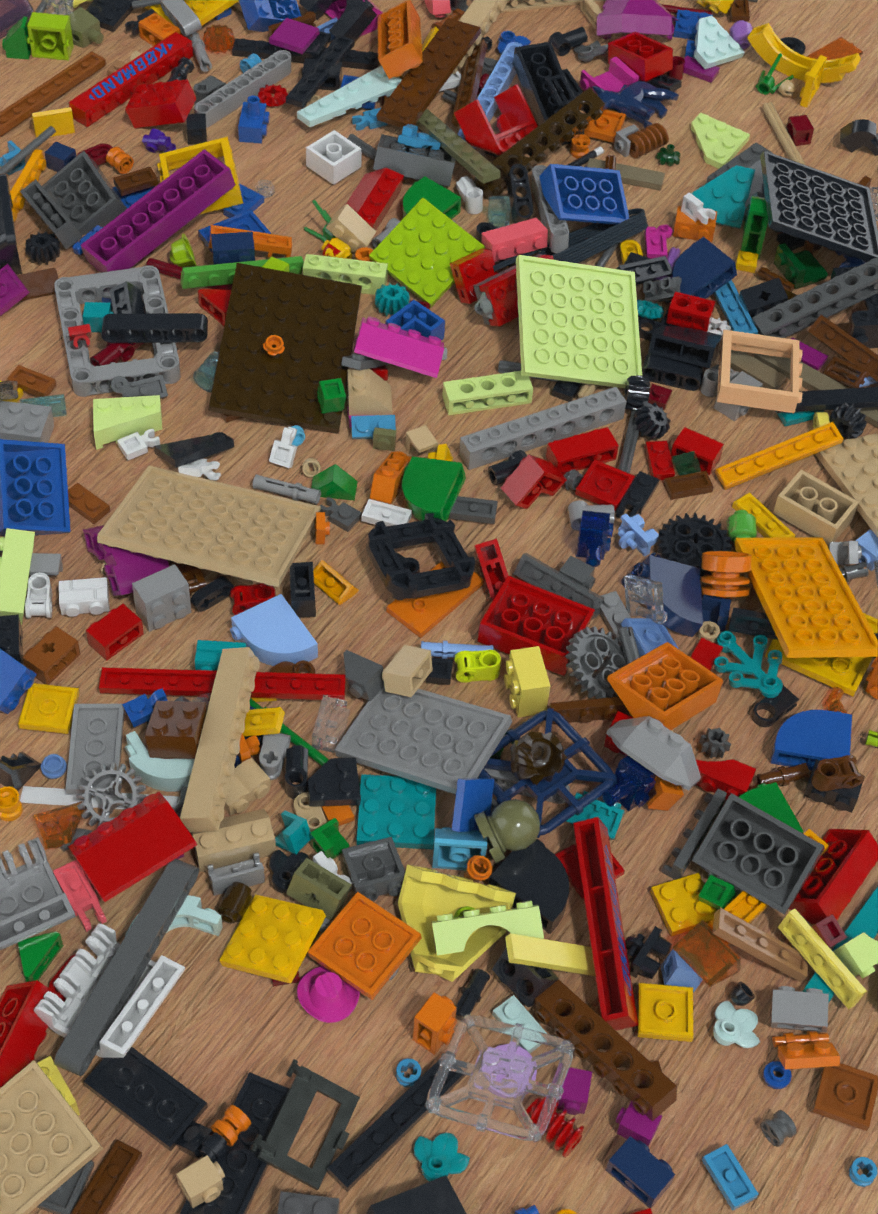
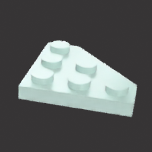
M712 15L698 20L696 24L697 34L695 36L696 50L694 51V57L704 69L743 57L744 50Z

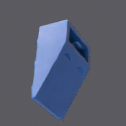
M239 0L248 30L266 32L270 25L283 22L286 18L293 19L301 16L296 0Z

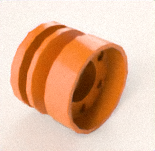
M734 551L703 552L701 568L711 571L712 575L701 577L702 582L709 584L701 586V593L726 599L749 596L750 588L740 585L750 584L751 579L740 576V573L751 570L752 555Z

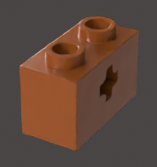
M56 626L53 630L47 632L33 648L28 649L22 658L24 666L37 674L35 678L49 685L81 653L78 640Z

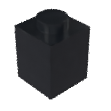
M188 114L186 118L188 145L207 142L206 115Z

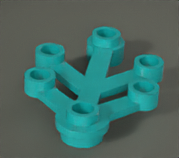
M723 631L717 637V644L723 647L722 652H731L742 664L729 662L726 657L720 656L714 661L715 670L719 673L732 672L729 675V685L733 688L747 687L759 689L761 694L767 698L778 696L783 688L781 679L777 677L779 665L782 663V653L779 650H771L768 653V663L770 665L768 674H766L761 669L764 650L767 649L768 639L764 635H757L753 639L754 654L752 660L736 643V637L732 632ZM743 674L753 675L756 679L744 678Z

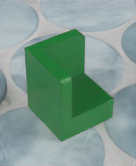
M341 378L319 381L317 397L322 414L344 410L346 394Z
M336 818L310 832V846L317 854L322 851L327 858L331 857L334 859L342 854V849L349 848V843L339 832V822Z
M710 875L698 895L699 901L718 910L720 908L724 909L736 898L734 885Z

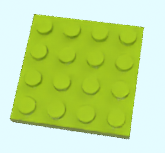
M422 198L371 252L369 259L373 262L387 263V273L423 302H428L432 308L455 283L449 264L481 248L485 249V246L426 199Z

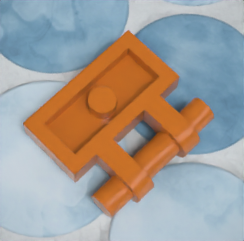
M807 1031V1034L794 1035L792 1032L783 1033V1036H773V1046L778 1047V1058L785 1070L840 1066V1055L832 1042L829 1043L828 1033Z

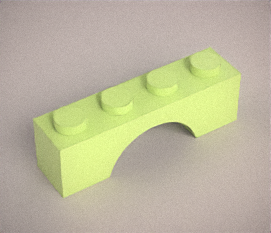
M532 901L516 903L517 908L506 909V905L490 907V912L480 914L479 909L464 911L463 917L453 918V913L438 915L437 921H432L437 956L463 952L469 936L478 928L487 925L500 926L511 934L544 939L539 906L533 905Z
M865 933L860 934L833 951L854 977L860 975L863 979L876 971L873 966L878 963V941Z

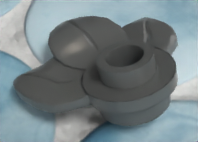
M595 41L588 46L580 44L574 48V52L578 55L579 60L590 62L595 56L606 53L608 51V44L601 46L599 41Z

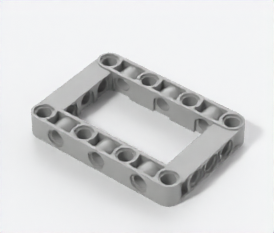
M143 266L88 275L62 277L55 281L54 287L72 387L77 396L87 397L114 392L111 388V380L116 376L125 377L128 382L162 374L165 384L176 383L181 378L179 357L175 343H152L154 358L132 359L133 361L122 363L111 362L108 365L94 367L90 363L86 342L79 340L78 349H75L73 341H70L68 335V327L83 325L80 304L100 302L102 297L111 298L110 289L126 281L141 289L145 314L168 313L160 274L156 267Z

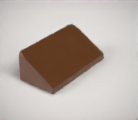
M56 268L17 275L30 292L21 301L56 294L54 283L59 279Z

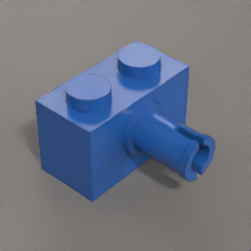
M249 96L247 102H243L238 125L239 142L262 144L263 136H267L270 112L266 111L265 103H259L260 98L258 96Z

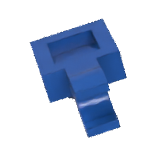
M163 689L156 690L149 699L146 694H143L122 704L133 727H137L150 720L156 701H168Z

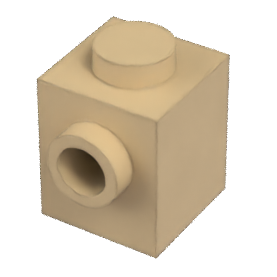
M208 1155L176 1174L178 1184L192 1208L204 1201L209 1203L215 1200L221 1194L220 1191L224 1190L222 1179L225 1177L224 1172L217 1161L211 1162Z

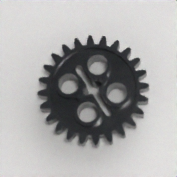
M685 513L683 519L676 515L675 521L669 519L668 524H663L657 540V552L662 553L661 558L700 568L701 577L704 576L705 572L712 575L711 571L701 568L702 553L708 551H731V537L726 536L727 530H720L721 523L713 524V518L706 521V515H703L700 519L696 513H694L693 518H690Z

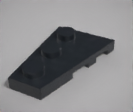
M216 432L211 435L156 445L154 450L156 455L177 468L235 446L233 438L223 432Z

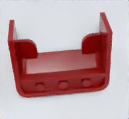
M518 84L494 97L501 112V115L497 117L496 123L500 133L494 134L478 99L454 112L468 144L496 155H502L538 127Z

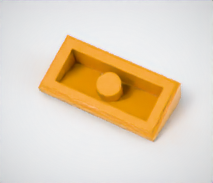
M321 560L313 570L314 583L339 605H342L359 591L358 588L324 560Z

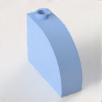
M282 594L231 617L232 628H230L233 639L247 643V647L251 648L254 655L262 663L275 666L284 661L296 664L302 660L309 662L318 658V643Z

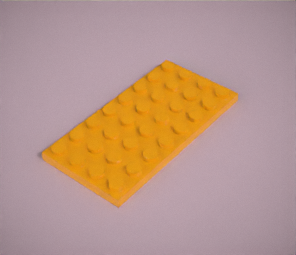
M823 537L735 539L734 546L737 552L752 555L751 570L747 574L787 658L878 657V640Z

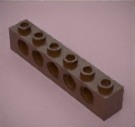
M557 980L535 998V1014L538 1020L544 1025L548 1024L554 1030L559 1040L571 1045L575 1054L581 1060L586 1059L599 1077H605L612 1083L614 1090L620 1096H626L632 1101L633 1107L639 1114L646 1115L650 1120L654 1121L677 1100V1085L560 980ZM585 1031V1032H588V1033H586V1034H580L579 1032ZM599 1049H606L607 1051H605V1052H600V1051H598V1050H599ZM618 1067H626L627 1069H625V1070H619V1069H617V1068H618ZM645 1085L647 1088H638L637 1086Z

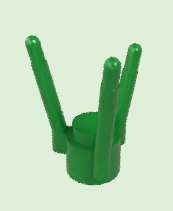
M781 53L777 56L768 74L765 76V70H763L756 88L761 94H774L782 82L794 78V75H791L775 86V79L771 75L782 57Z
M313 200L312 203L327 224L323 227V235L307 227H304V230L323 242L337 238L326 228L331 221V217L326 210L320 207L316 200Z

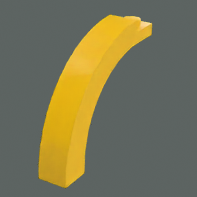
M769 23L754 27L747 37L755 51L771 66L779 53H781L782 57L775 69L787 76L794 75V78L803 81L806 72L810 71L812 62L817 61V59L806 57L790 49L778 38ZM856 53L838 59L826 60L821 83L841 81L846 73L853 72L861 60L859 54Z

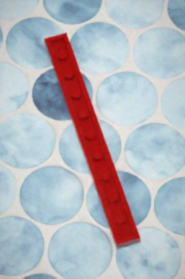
M102 667L99 691L100 693L152 695L156 690L163 689L166 695L211 697L217 671ZM256 672L255 688L250 697L345 701L346 675Z

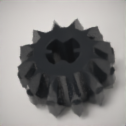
M47 231L41 234L38 232L37 235L30 234V238L26 239L25 252L32 263L37 262L39 265L46 263L48 265L50 261L55 262L56 258L60 257V242L54 234H48Z
M631 375L627 379L623 396L627 401L626 410L637 411L644 404L648 403L650 381L647 377Z
M647 403L636 411L633 423L637 425L636 430L641 432L642 437L646 436L648 440L654 439L656 441L668 432L671 420L667 418L668 413L663 411V407H658L656 403Z
M841 404L832 411L829 418L830 423L834 422L843 439L857 438L864 432L863 430L867 424L865 420L866 415L861 414V408L856 409L854 404Z

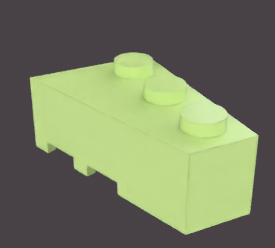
M160 395L93 399V432L96 450L103 448L104 444L113 441L117 444V440L136 432L142 436L149 429H154V432L163 429Z

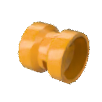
M13 787L0 788V819L6 822L14 821L23 812L19 793Z

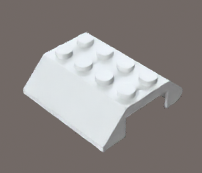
M98 924L85 941L98 956L97 959L90 955L88 951L80 948L76 956L70 960L61 972L60 978H57L54 982V986L66 998L65 1002L56 994L48 991L43 996L44 999L40 1000L34 1008V1012L55 1033L66 1038L121 945L116 942L115 930L103 924ZM161 955L157 962L150 960L120 1014L100 1040V1048L96 1055L101 1058H124L183 974L185 967Z

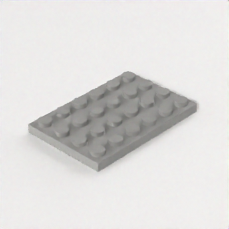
M383 687L371 701L366 703L334 751L338 757L356 758V762L456 794L458 779L477 778L512 724L511 715L422 689H418L412 697L385 692V687Z

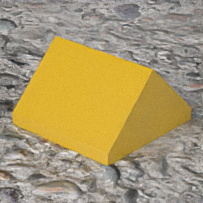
M71 107L32 113L31 120L36 138L50 126L56 130L51 137L75 133Z

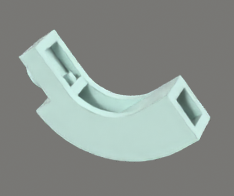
M135 731L126 735L127 746H125V750L129 756L130 769L133 768L135 770V777L141 776L143 784L153 789L167 792L181 791L183 787H188L195 759L150 758L148 750Z
M188 895L167 932L179 927H191L219 936L223 928L222 916L213 909H202L201 898ZM135 919L132 921V923H131V925H130L128 931L130 930V928H131L132 924L134 923Z

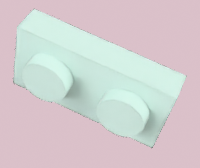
M514 995L493 1010L492 1015L518 1046L529 1053L548 1040L549 1035Z

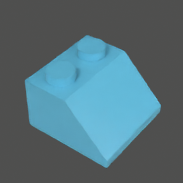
M450 827L435 828L432 868L466 871L467 863L471 857L476 855L486 857L487 837L483 838L479 830L456 832L452 831Z

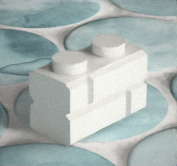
M107 577L59 581L61 615L75 617L83 613L99 615L110 611Z

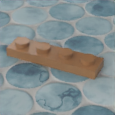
M722 908L714 913L713 934L799 982L807 978L808 962L798 950Z

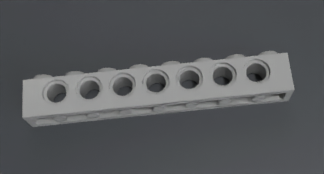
M614 387L460 437L459 456L467 469L471 470L510 457L511 454L519 450L525 452L555 440L565 439L622 420L627 401L618 388Z

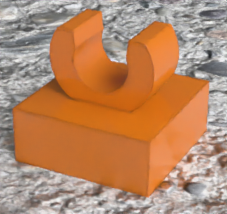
M243 734L241 735L240 751L237 756H239L242 763L250 759L251 755L259 754L261 750L257 736H251L245 740Z

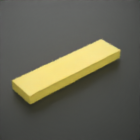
M796 909L789 911L779 924V930L848 1010L851 1009L867 990Z
M511 933L505 937L510 963L596 976L592 947Z

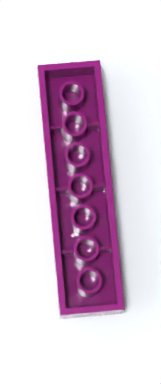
M205 149L82 243L80 246L87 261L101 273L130 269L235 186L230 168Z

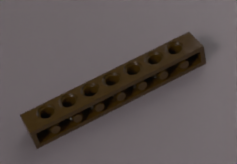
M589 87L491 162L500 170V177L502 179H496L483 184L475 177L473 182L476 187L483 191V195L488 200L493 196L498 197L507 186L506 177L511 169L509 165L521 164L525 166L529 173L534 164L542 163L550 152L555 153L564 141L569 142L577 131L586 129L591 120L596 121L603 114L602 110L605 103ZM513 174L515 178L519 177V175Z

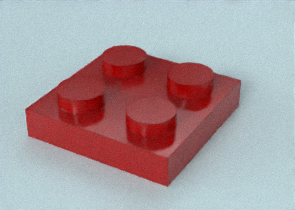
M594 459L577 486L575 495L599 505H614V511H616L634 481L635 476Z

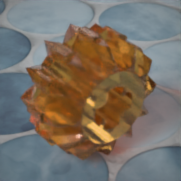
M212 24V27L206 28L203 41L207 50H210L211 53L217 52L219 54L220 52L226 53L227 50H232L235 37L232 28H228L227 25L221 26L219 24L215 26Z

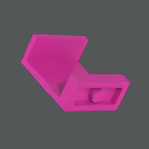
M618 57L610 59L609 71L601 75L592 77L585 70L581 71L579 86L584 91L589 87L594 91L593 86H597L607 91L619 92L623 85L626 84L628 86L639 81V76Z

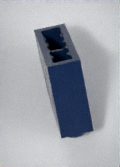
M702 237L679 256L674 265L673 277L679 276L682 279L680 284L681 293L706 299L737 276L735 261L705 237Z
M649 555L639 565L637 572L638 576H640L641 596L646 607L665 627L679 634L693 637L703 625L700 568Z

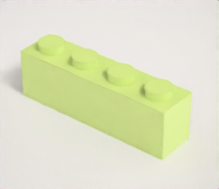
M6 528L5 537H0V551H3L2 557H0V616L19 614L22 625L35 532Z

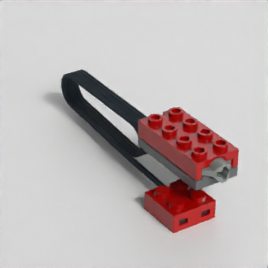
M641 208L628 210L629 219L619 224L593 223L569 233L568 249L562 252L553 253L547 242L546 248L521 255L531 256L539 252L533 257L579 263L647 229L648 223L645 211ZM481 248L449 265L460 302L471 304L478 300L474 310L482 315L485 325L499 327L519 317L516 265L500 273L494 271L515 263L517 256L495 265L491 249Z

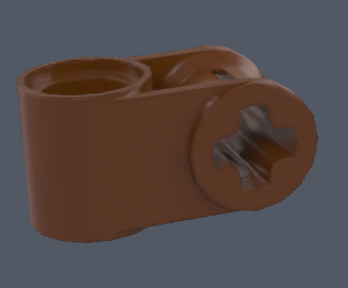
M846 755L839 758L821 760L814 771L811 782L817 790L829 791L857 787L863 783L864 777L857 769L856 757Z

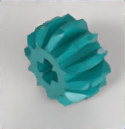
M389 282L388 286L382 285L375 293L376 308H378L379 313H385L386 316L389 314L394 315L409 304L410 301L409 292L406 291L404 286L399 287L398 283L392 285Z

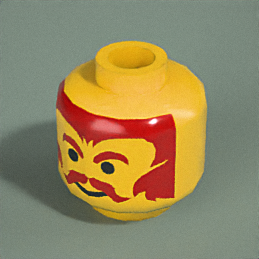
M333 238L330 241L326 240L322 245V256L352 258L351 247L339 238Z

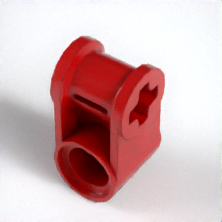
M261 583L246 586L239 585L232 588L230 592L231 598L234 601L232 612L234 615H237L275 597L274 586Z

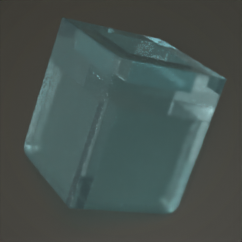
M490 196L488 223L497 228L508 226L510 221L509 196Z

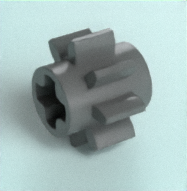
M708 728L706 735H701L700 743L703 744L701 752H705L711 759L718 756L723 758L725 751H729L731 743L728 742L730 735L725 734L721 728L712 730Z

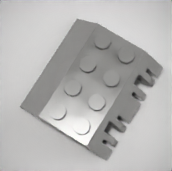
M38 837L27 841L34 858L32 860L25 844L18 845V851L25 863L20 867H15L13 856L8 850L2 852L9 870H5L0 858V950L76 917L66 894L62 892L47 861L45 850Z

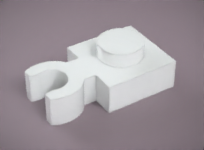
M149 429L142 436L136 432L117 440V443L126 459L130 460L147 453V447L160 445V438L158 436L155 437L154 429Z

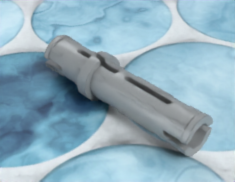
M195 32L192 34L193 37L189 35L188 39L192 41L193 53L196 55L201 70L207 72L209 71L208 67L211 70L212 63L205 51V43L200 39L199 33Z
M258 474L255 475L252 486L254 489L292 497L295 501L300 499L314 504H318L320 501L321 490L304 487L301 483L292 484Z

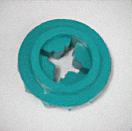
M637 300L639 316L647 319L663 317V308L657 303Z

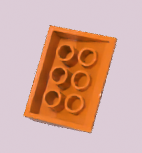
M669 642L662 644L608 675L607 678L633 718L650 716L653 719L659 720L669 730H673L716 703L724 681Z

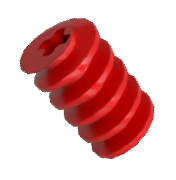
M550 1094L542 1098L539 1097L525 1110L522 1119L530 1117V1127L539 1125L537 1133L539 1135L547 1133L546 1142L551 1143L556 1140L554 1145L556 1151L565 1148L562 1154L565 1158L581 1141L585 1127L582 1125L574 1129L573 1126L576 1118L573 1117L566 1121L565 1117L568 1111L565 1109L557 1113L558 1102L549 1106Z

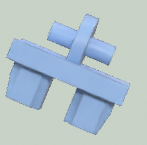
M627 514L622 515L620 518L622 523L618 528V535L621 537L618 545L623 549L629 546L632 549L636 548L644 557L650 554L651 546L658 540V533L654 529L644 531L642 528H644L645 522L639 514L629 517Z

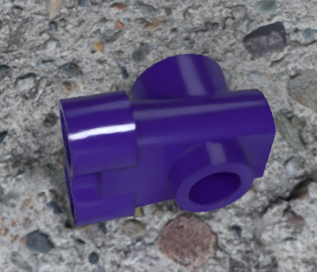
M151 129L149 135H144L142 138V143L152 153H156L157 150L164 153L176 150V145L171 143V138L165 136L158 129Z

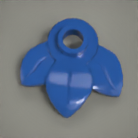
M504 31L499 36L497 49L502 55L506 46L511 42H518L522 46L531 44V41L524 36H515L511 31Z

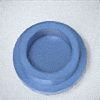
M57 754L46 756L41 764L42 774L50 779L61 777L67 769L66 761Z

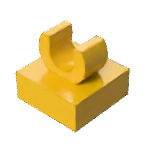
M439 444L437 452L428 453L429 459L453 461L447 444Z

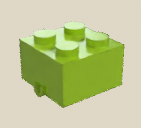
M32 12L27 25L29 34L27 43L31 46L32 57L69 61L74 48L70 16Z

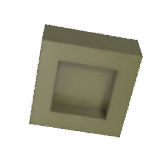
M375 427L373 449L395 451L397 430Z

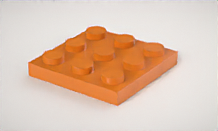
M357 892L309 949L308 956L373 1000L419 943L422 936L421 933Z

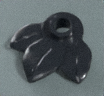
M276 850L269 860V867L273 872V886L278 892L287 893L295 871L306 858L310 859L308 854L298 852L297 854L292 853L288 857L280 850Z

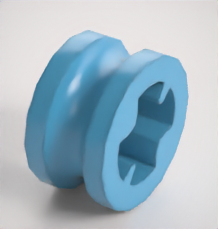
M407 1058L399 1062L396 1070L398 1083L403 1087L410 1088L421 1078V1066L416 1060ZM408 1068H412L413 1074L409 1078L404 1077V1072Z
M867 1157L857 1158L849 1169L851 1181L860 1187L869 1186L877 1176L875 1163ZM859 1168L862 1170L866 1168L869 1171L867 1176L865 1174L859 1175L857 1173Z

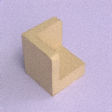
M426 425L406 432L405 447L409 453L416 450L419 453L425 450L429 453L437 452L438 442Z

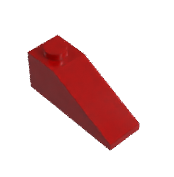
M497 539L474 546V552L491 602H493L507 576H509Z

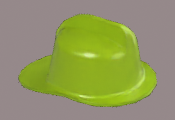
M183 233L180 239L171 244L170 260L181 267L197 266L192 247Z

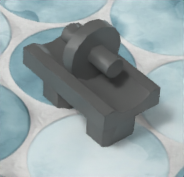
M678 276L673 278L666 277L653 282L645 281L643 283L645 300L652 303L672 302L674 293H681L680 284L682 279Z

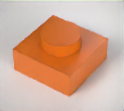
M316 512L315 544L325 545V535H330V522H325V512Z

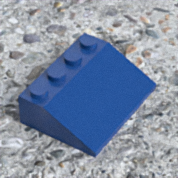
M550 164L539 176L542 193L559 220L619 224L629 219L620 170Z
M0 439V536L5 537L6 528L35 532V536L71 532L65 444Z

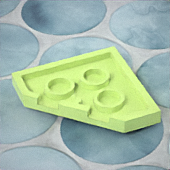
M701 112L691 123V131L695 133L696 142L704 154L705 163L718 169L732 160L749 141V133Z

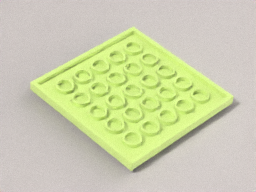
M524 255L517 256L516 276L522 376L625 388L629 376H642L635 272Z

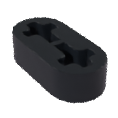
M219 577L197 590L191 597V603L198 611H205L226 599L234 585L227 577Z

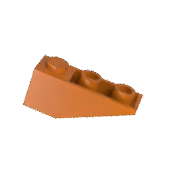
M401 451L391 452L374 473L370 499L392 504L401 488L405 466L409 464L412 457L406 456V453Z

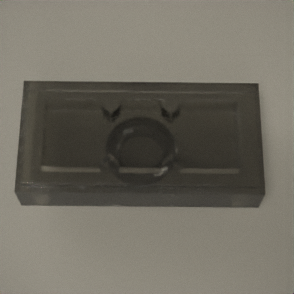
M18 381L0 382V401L17 399L19 397Z

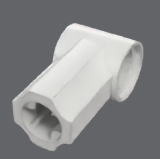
M468 176L461 177L456 182V188L465 202L466 212L470 214L482 212L483 191L477 188L473 180L468 178Z

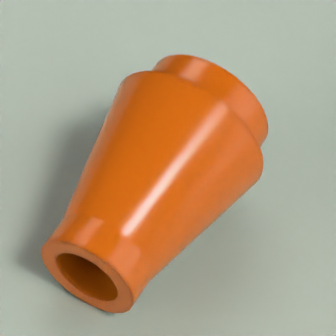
M481 855L471 857L467 863L464 878L471 879L474 882L489 878L492 873L490 860Z

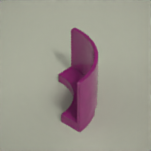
M104 525L83 529L87 551L93 553L99 560L104 559L107 564L104 565V570L109 579L113 596L133 593L132 583L169 567L166 559L154 558L150 555L134 553L126 549L97 543L98 533Z

